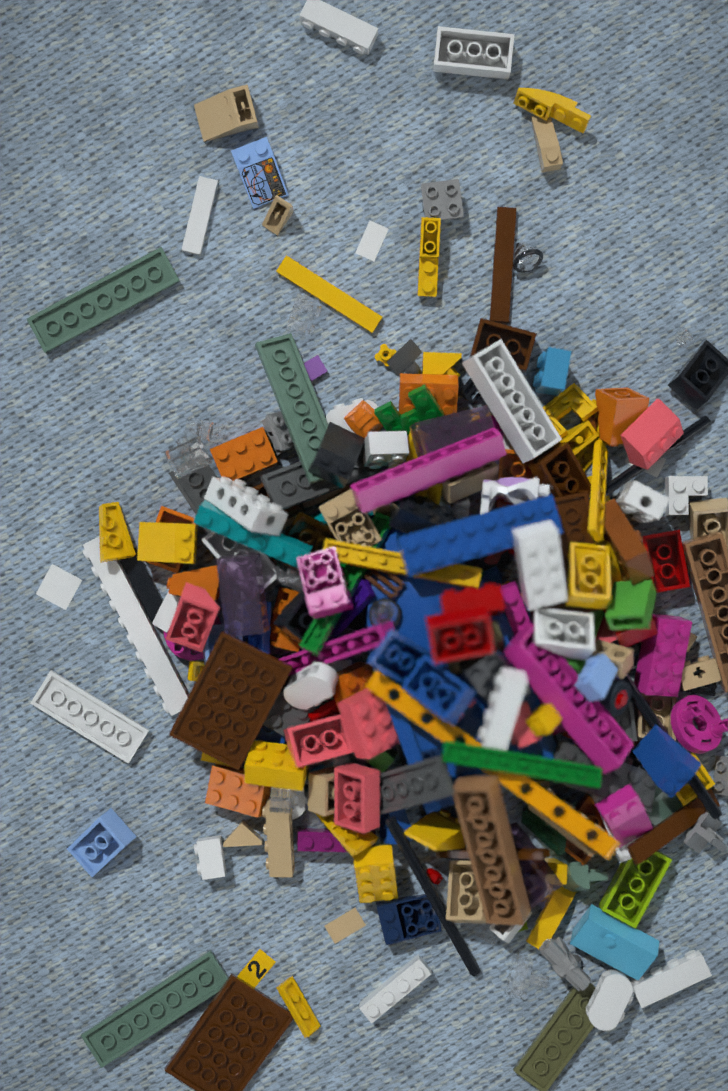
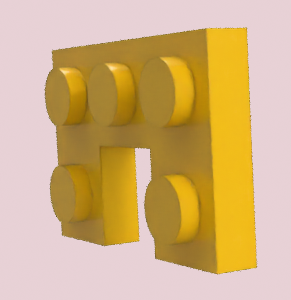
M575 383L543 406L544 411L561 439L568 435V432L559 423V420L570 411H573L583 422L599 411L598 407Z

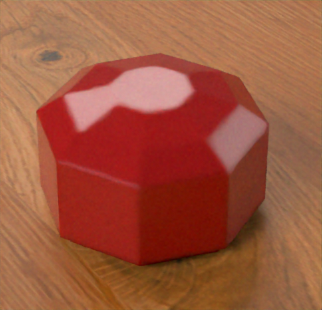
M433 868L426 869L431 882L439 885L443 879L442 874Z

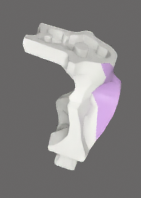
M506 477L496 481L484 479L480 514L490 512L492 505L497 499H504V502L515 505L549 495L550 485L539 484L538 478Z

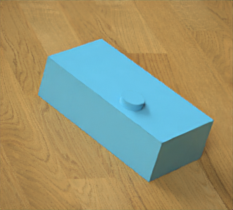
M591 904L573 928L570 944L639 981L657 958L660 941Z

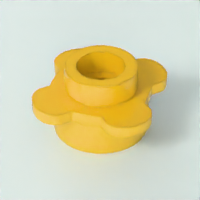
M382 344L379 352L375 354V360L381 361L388 367L387 361L397 351L388 348L387 344Z

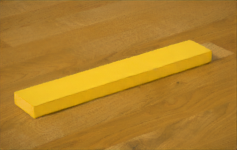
M287 255L276 270V273L372 334L383 318Z
M601 439L594 441L588 531L596 542L603 540L608 449Z

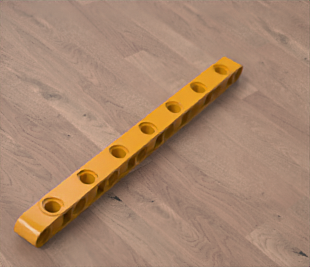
M376 670L366 683V688L443 743L444 741L454 742L455 738L462 736L465 738L464 744L483 747L476 739L456 725L453 726L444 721L380 671ZM393 689L400 692V696L396 700H392L388 696L389 692ZM424 713H431L433 719L429 723H424L421 720ZM481 769L490 776H497L498 781L608 860H610L621 843L529 777ZM524 783L531 785L530 791L527 793H523L520 790L521 785ZM556 807H563V813L560 816L553 814ZM590 830L596 831V836L593 839H587L586 837L587 832Z

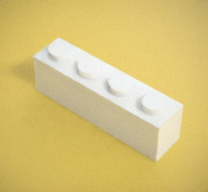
M307 0L299 15L300 22H302L304 27L308 29L314 28L324 37L329 38L331 36L340 45H349L359 54L365 53L368 55L378 36L377 27L321 0Z
M501 667L500 673L496 674L494 681L495 690L490 693L489 709L485 710V723L483 727H480L478 734L483 747L507 750L528 683L525 671Z
M691 950L685 953V957L681 959H671L667 962L668 965L652 968L650 973L642 975L639 981L633 978V981H631L633 992L641 1008L711 977V972L699 950Z
M417 954L359 1002V1009L373 1023L432 974L431 968Z

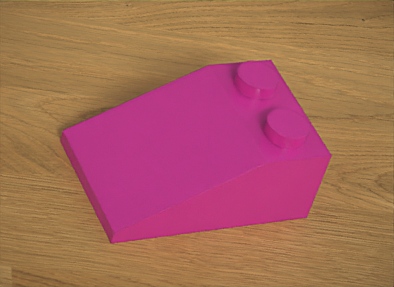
M630 784L595 804L613 838L621 843L619 848L653 829L642 802Z

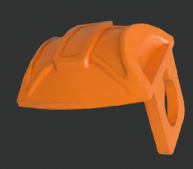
M364 400L344 417L348 426L363 438H366L368 432H379L383 429V425L374 414V409Z

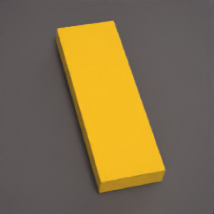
M293 976L287 978L276 987L304 1038L309 1037L321 1027Z

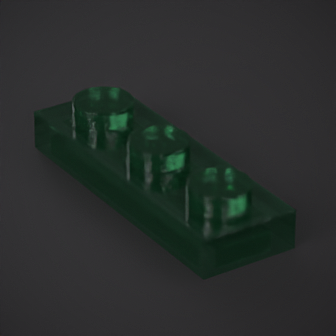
M529 805L523 807L521 822L558 856L564 854L567 841L565 836L527 808Z

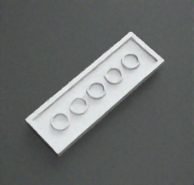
M52 670L30 703L128 764L149 732V729Z

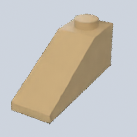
M531 116L541 172L561 169L563 161L551 117L545 121L538 116Z

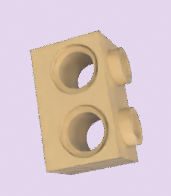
M597 640L594 643V651L591 655L604 653L618 668L615 677L623 679L633 667V650L601 640Z

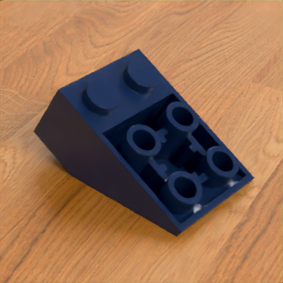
M425 894L399 897L398 899L376 903L385 945L442 931L440 920Z

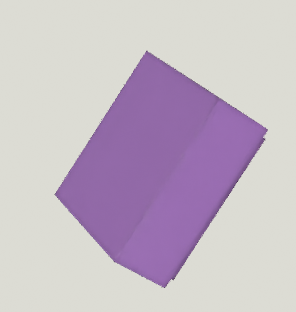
M318 355L304 363L311 382L328 372Z

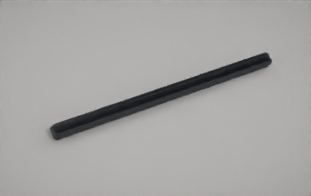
M708 416L700 418L683 430L684 433L658 460L709 426L711 420ZM633 465L606 484V497L645 469Z
M628 673L623 679L619 678V680L627 682L631 686V699L651 729L658 725L668 734ZM694 774L688 781L689 785L713 819L719 818L722 815L721 810L697 775Z
M393 816L385 820L389 831L469 973L473 977L477 976L481 971L455 923L446 920L447 909L398 821Z

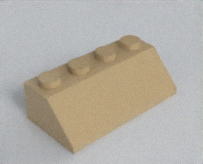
M549 787L546 789L547 791H549V792H550L551 794H553L554 796H557V795H558L556 792H554V791H553L552 789H550ZM565 799L563 800L564 803L573 808V805H571ZM532 805L527 807L591 857L596 851ZM556 807L553 814L560 816L563 813V807ZM579 812L582 816L589 820V818L586 815H584L582 812ZM595 824L596 826H598L599 828H601L603 831H605V830H604L602 827H600L598 824ZM590 830L587 832V839H593L596 836V831Z

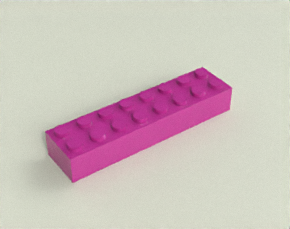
M534 623L520 630L503 651L507 659L517 670L525 671L528 684L533 691L537 693L544 704L551 703L562 718L560 723L594 765L602 767L603 775L620 767L634 743L599 700L589 702L575 687L578 674L562 655L534 644Z

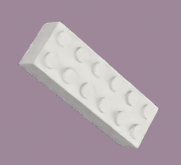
M501 339L462 363L522 463L535 458L562 440Z

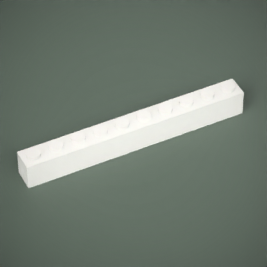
M97 537L83 544V554L87 560H91L93 564L91 569L94 575L100 577L102 581L100 586L105 594L108 593L111 599L109 604L113 611L117 610L120 616L118 621L121 627L127 629L129 633L127 638L131 645H135L137 649L135 653L138 660L144 662L146 666L144 671L147 677L154 681V691L158 697H162L164 701L162 706L165 712L173 716L181 711L189 693L120 560L100 563V539Z

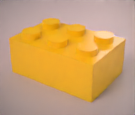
M254 740L245 763V783L303 791L310 764L296 767L286 744Z
M392 844L372 846L353 856L360 903L398 899Z

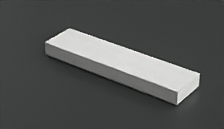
M199 176L182 245L183 252L201 256L218 180Z

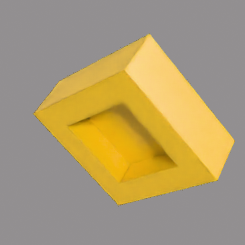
M189 661L188 680H197L204 667V661Z

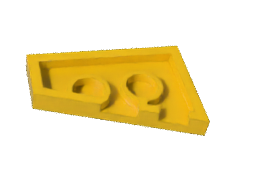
M119 502L105 503L99 506L100 563L132 558L136 555Z

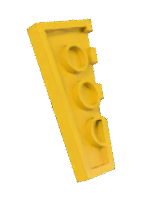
M315 813L352 857L376 844L378 837L371 831L361 833L336 825L334 814L322 816Z

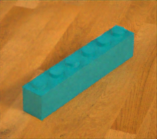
M204 500L199 506L193 522L299 568L297 558L310 554L313 547L283 533H280L278 536L250 531L207 500Z

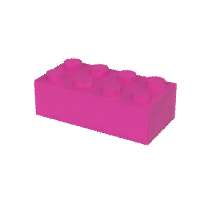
M652 614L658 634L642 640L634 684L645 695L678 697L693 621L679 616Z

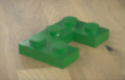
M425 384L408 392V397L416 408L402 415L392 401L374 409V414L387 432L407 431V435L412 426L420 429L444 417L443 410Z

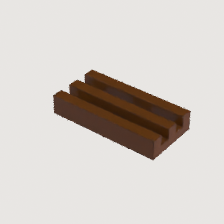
M369 569L368 574H365L364 577L393 600L406 586L403 581L392 573L384 572L400 584L398 588L380 575L377 570ZM373 575L377 576L395 592L392 594L371 577Z

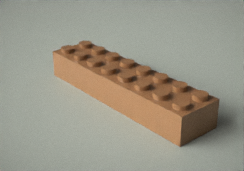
M718 531L683 541L682 544L713 658L716 659L722 680L719 681L721 689L728 692V550L723 533Z
M459 776L453 785L455 791L453 796L486 923L524 925L531 909L498 777Z

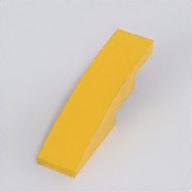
M556 884L545 902V907L535 921L534 928L526 939L527 943L539 949L545 940L552 938L576 892H571L561 884Z

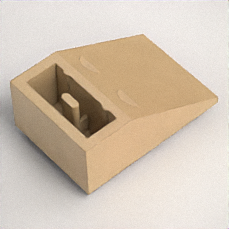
M248 84L228 89L194 104L203 142L259 128Z
M351 489L319 506L337 541L370 547L382 540L369 513H362L356 506Z

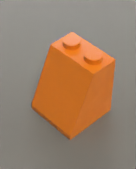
M628 387L596 389L600 439L607 442L608 446L617 447L619 444H623L621 434L648 408L649 398Z
M214 565L173 574L171 578H168L166 589H169V594L181 596L185 584L189 583L205 589L214 602L218 603L225 567L223 565Z

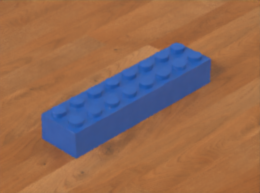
M551 494L396 538L406 576H412L514 547L512 529L551 520L558 529V534L563 533L554 498Z

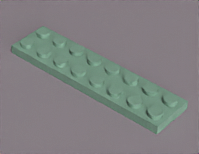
M160 247L27 318V321L44 353H48L179 283L180 280L163 248Z
M292 333L256 342V350L308 482L312 484L322 481L324 479L308 472V469L325 434L328 423Z
M209 950L83 1032L81 1037L102 1068L218 993L229 977L212 950Z

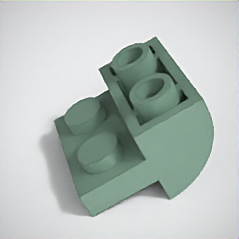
M572 862L567 864V885H561L571 892L585 891L590 889V884L608 880L607 872L600 873V869L588 870V865H581V862Z

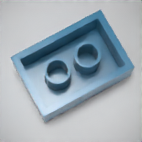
M548 347L545 352L543 351L540 354L536 368H539V372L535 375L533 387H536L535 392L558 396L564 391L572 351Z

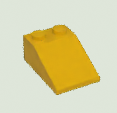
M139 522L137 561L196 564L198 525Z
M570 542L566 580L568 601H566V606L606 609L611 600L610 546Z
M443 809L427 814L404 832L406 836L434 851L465 849L466 846L460 819L452 817L449 811Z

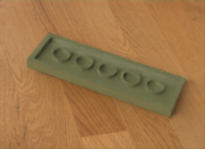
M589 983L588 987L583 991H578L574 986L513 1068L515 1073L540 1091H548L594 1028L585 1009L596 987L592 983Z

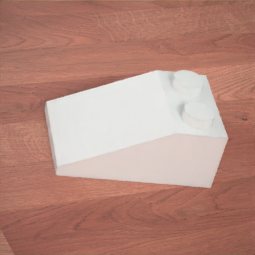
M549 608L534 609V644L567 658L589 659L594 651L593 614Z

